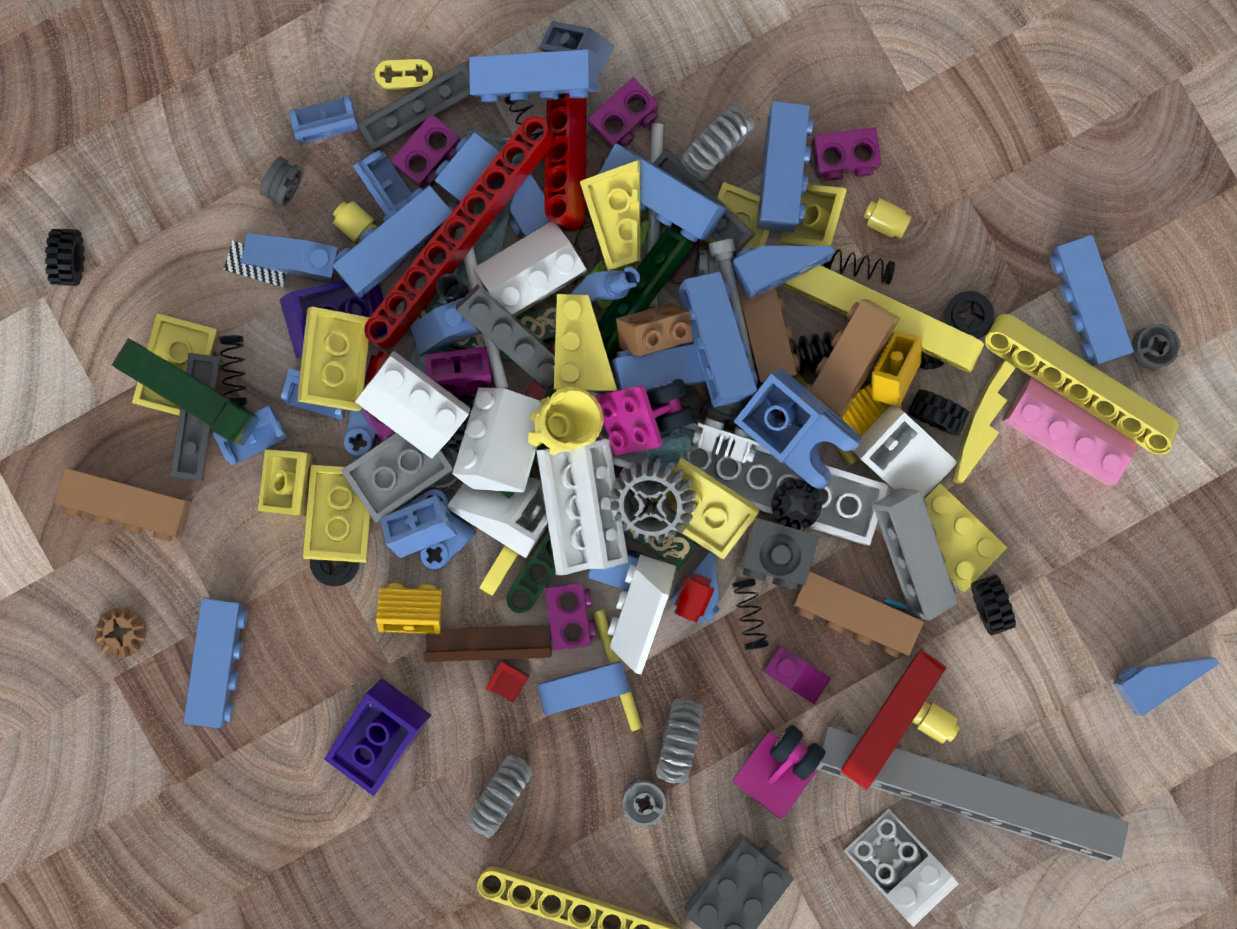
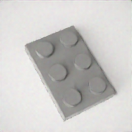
M395 433L343 468L341 472L375 523H378L380 518L402 507L453 472L454 468L441 449L431 459L398 433Z

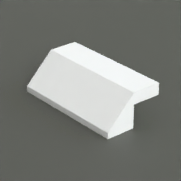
M609 438L599 439L588 446L578 447V449L570 454L568 451L559 452L556 455L549 454L550 448L536 450L556 575H567L586 569H606L629 563L622 521L615 522V515L618 511L611 510L610 507L614 501L610 498V493L612 489H615L613 485L615 473Z

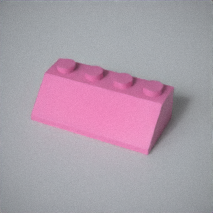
M1031 376L1025 382L1002 422L1106 486L1118 483L1132 460L1137 443Z

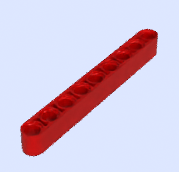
M531 116L521 123L371 315L364 326L365 337L370 342L382 349H390L401 340L436 295V282L438 278L443 274H452L548 152L554 142V133L543 118ZM544 129L540 138L536 140L531 139V135L535 130ZM524 153L522 162L516 165L512 164V159L516 154ZM499 178H505L501 188L497 190L492 189L494 181ZM485 203V208L480 214H473V209L477 204ZM465 227L464 236L460 239H454L456 230ZM441 252H446L445 260L441 264H435L436 256ZM425 276L427 278L425 286L421 289H416L417 280ZM406 301V310L401 314H397L396 308L398 304ZM383 326H387L386 336L378 339V330Z

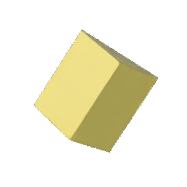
M807 184L806 193L801 194L800 204H805L803 223L797 224L794 233L782 232L780 242L789 246H831L847 189Z
M265 450L258 511L306 516L310 470L313 462L312 454Z

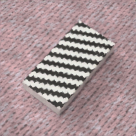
M232 240L224 271L285 288L289 274L241 264L245 244Z

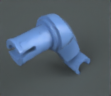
M627 267L621 272L617 270L596 272L587 275L570 294L589 295L591 304L598 299L618 300L625 297L630 288L637 286L636 283H639L640 276L633 267Z

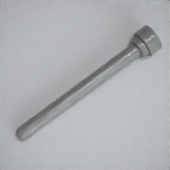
M733 238L708 244L710 254L715 257V262H719L723 281H727L730 287L731 296L729 300L732 310H735L739 316L740 326L738 330L741 339L745 340L748 346L749 357L747 359L750 369H753L756 373L731 261L734 258L733 252L736 251Z

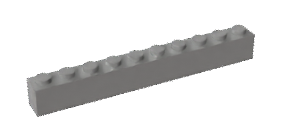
M842 726L828 727L822 733L819 746L825 749L826 753L815 770L852 781L840 773V770L862 737L850 734L851 731ZM902 745L895 747L883 768L870 785V787L1110 864L1122 858L1129 822L1120 820L1119 815L1108 811L1098 813L1089 810L1090 807L1081 802H1071L1070 804L1060 801V797L1053 793H1035L1029 791L1030 787L1021 783H1011L1010 785L1001 782L1000 778L993 774L982 773L979 775L970 772V768L965 765L944 764L940 762V758L933 755L922 754V756L910 753V749Z

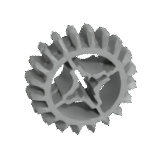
M739 106L728 107L694 140L693 144L684 153L681 164L691 176L705 181L719 170L753 131L755 122Z
M647 457L643 460L642 466L636 461L632 462L630 470L624 468L620 473L621 478L615 479L613 483L615 489H612L610 493V498L614 501L610 507L611 510L618 511L615 515V522L625 521L622 527L623 531H627L630 528L634 530V539L639 534L645 535L646 543L651 540L652 536H655L658 543L663 541L664 535L671 540L675 537L676 531L682 533L686 528L685 523L688 524L692 521L693 515L691 512H694L696 509V503L692 500L695 499L696 492L689 490L692 485L691 479L682 480L684 475L683 469L678 470L676 473L672 471L674 467L673 462H670L667 467H663L662 460L659 458L652 465ZM647 480L657 481L660 484H651ZM629 489L635 493L634 497L639 502L636 510L631 504ZM670 491H672L676 498L677 512L671 508L672 504L667 499ZM659 495H661L660 498H659V500H658V503H657L656 501H655V503L650 502V503L646 506V504H647V502H648V498H649L650 500H651V498H655V499H656ZM646 517H655L658 520H653Z
M676 698L671 704L656 766L657 777L665 780V782L683 784L689 776L703 716L702 705L694 702V700Z
M512 754L505 757L467 817V825L472 827L473 831L487 838L495 834L533 774V768L526 764V761Z

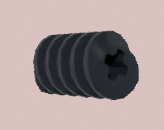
M829 331L824 333L822 341L818 334H812L810 343L804 335L799 337L798 345L793 339L794 354H797L799 360L800 376L804 375L805 366H809L814 374L821 360L824 357L829 358L834 349L831 346L833 337Z

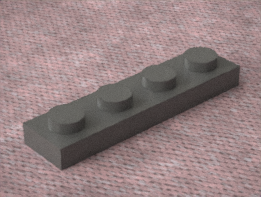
M463 62L358 123L357 125L372 151L376 152L420 127L430 114L437 117L470 98L472 95H470V74L468 68Z
M665 149L653 162V164L727 208L711 237L716 242L733 238L736 250L733 252L734 257L756 235L701 180L691 176L685 170L681 161L669 149Z
M479 284L455 305L456 311L545 389L554 383L555 352Z
M188 353L186 373L217 391L222 358ZM180 408L170 477L204 481L211 434L209 428L211 426Z

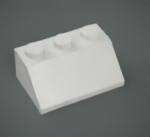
M553 221L473 268L487 292L515 317L584 276L587 271L570 241Z
M395 351L390 354L355 400L357 404L431 459L450 440L470 412V408Z
M478 387L452 474L472 489L524 492L537 447L528 443V433L535 430V424L533 421H530V415L532 412L537 411L541 405L539 400L505 388Z
M641 554L637 565L630 564L625 582L630 583L628 592L621 591L616 606L617 609L621 610L619 618L613 616L607 633L613 636L610 649L635 673L640 675L642 674L666 605L676 569L674 565Z

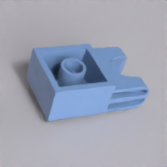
M784 369L770 374L734 420V423L777 460L787 464L811 486L820 489L825 488L831 476V472L819 458L818 449L821 442L833 443L844 451L855 450L861 443V436ZM780 410L785 414L786 420L784 421L779 417L782 414Z

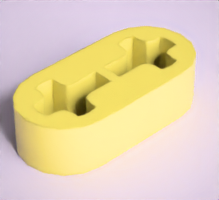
M386 60L376 67L375 79L378 85L387 91L417 90L434 80V72L431 65L425 60ZM420 67L423 68L424 73H428V76H423L422 82H417L414 76H407V74L417 73V68ZM389 68L392 69L394 74H402L401 77H392L391 83H387L385 78L381 77V75L386 74Z
M505 545L479 589L493 597L519 554Z

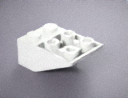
M893 405L862 435L860 445L855 450H852L896 491L901 488L918 490L924 498L958 463L898 406Z
M528 477L525 491L514 492L510 499L499 491L472 489L463 483L447 505L450 511L525 558L548 526L542 482L532 477Z
M889 808L844 850L847 856L913 927L959 884Z

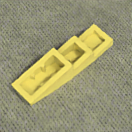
M1006 360L1001 362L982 390L969 417L956 460L958 463L955 465L953 481L957 484L964 482L999 434L998 431L990 426L1007 402V399L1001 396L998 391L1016 368Z

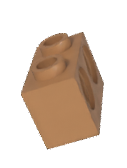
M672 303L616 318L620 349L628 350L629 353L637 357L693 341L690 311Z

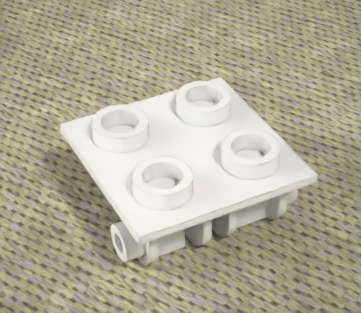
M707 416L705 421L698 419L697 426L703 429L701 433L695 431L692 443L696 444L698 449L712 452L717 435H719L720 438L715 454L718 455L723 438L725 437L729 441L724 457L727 458L732 441L735 440L730 458L742 463L753 461L756 450L750 448L752 444L759 445V443L739 426H736L734 431L723 428V421L721 423Z

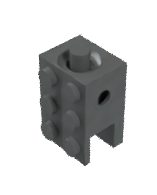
M755 518L748 527V538L741 561L737 565V567L744 569L742 575L764 581L766 576L774 578L772 584L796 590L797 584L805 586L819 536Z
M740 833L685 905L684 910L687 912L685 916L701 929H757L794 880V877L787 868L776 861L781 854L778 849L767 841L760 849Z

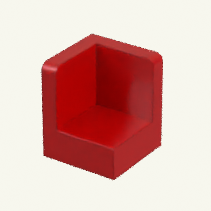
M502 660L485 689L490 692L494 691L514 703L530 675Z

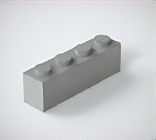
M901 488L873 503L910 615L930 621L957 605L958 602L954 593L955 587L949 578L945 566L946 560L939 549L936 540V530L930 522L926 510L927 503L921 492Z

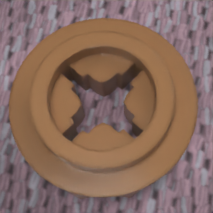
M114 608L101 615L100 620L95 626V641L103 652L112 657H127L134 654L140 649L145 639L146 630L143 620L136 612L128 608ZM116 622L120 628H132L131 631L123 635L122 642H120L118 637H108L109 634L116 630Z

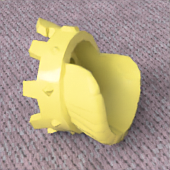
M576 386L557 389L551 397L547 396V398L540 400L541 405L537 411L532 412L530 415V421L534 422L535 430L528 433V443L535 447L543 443L550 448L548 453L553 455L563 451H568L570 454L578 449V447L592 444L599 436L604 423L603 412H601L602 408L597 403V399L590 395L588 391Z

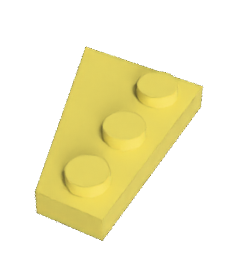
M637 160L580 181L608 271L617 270L640 261L641 161Z
M557 294L554 390L567 386H576L586 391L596 392L617 390L589 295Z

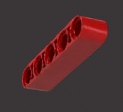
M569 93L558 94L559 99L546 100V123L554 133V142L545 154V215L549 220L561 227L574 231L583 224L585 219L586 200L580 181L586 179L587 98H570Z
M920 649L846 760L840 773L867 790L883 768L947 666Z

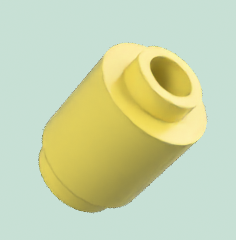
M881 198L876 203L870 201L863 215V218L867 219L866 226L890 238L895 236L899 239L902 238L911 220V216L905 214L906 210Z
M344 201L333 213L335 217L333 224L355 244L361 242L359 238L365 231L372 227L375 230L378 228L375 225L376 220L354 201H351L349 204Z
M925 701L912 721L916 724V729L940 744H943L946 740L951 742L960 729V726L956 724L958 717L934 702L929 704Z

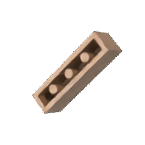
M736 279L758 378L757 390L771 373L780 369H784L795 379L797 376L796 372L800 371L797 354L791 353L789 343L792 342V332L790 325L784 324L782 313H785L783 296L781 294L777 295L775 287L748 301Z
M862 299L860 303L855 302L847 315V318L850 320L844 331L840 329L831 343V346L834 347L829 358L824 357L819 363L815 372L819 375L814 384H808L806 387L809 392L841 419H843L901 319L869 299Z
M64 468L54 504L63 506V513L78 517H81L82 512L93 514V521L111 525L112 520L124 523L123 529L141 533L142 528L154 531L153 537L171 542L172 536L182 537L192 501L75 469Z
M810 571L806 585L799 586L791 604L798 607L796 614L812 621L815 615L827 620L825 623L826 627L842 633L844 628L855 633L853 639L871 646L872 641L884 645L882 652L898 659L901 653L910 656L924 624V621Z

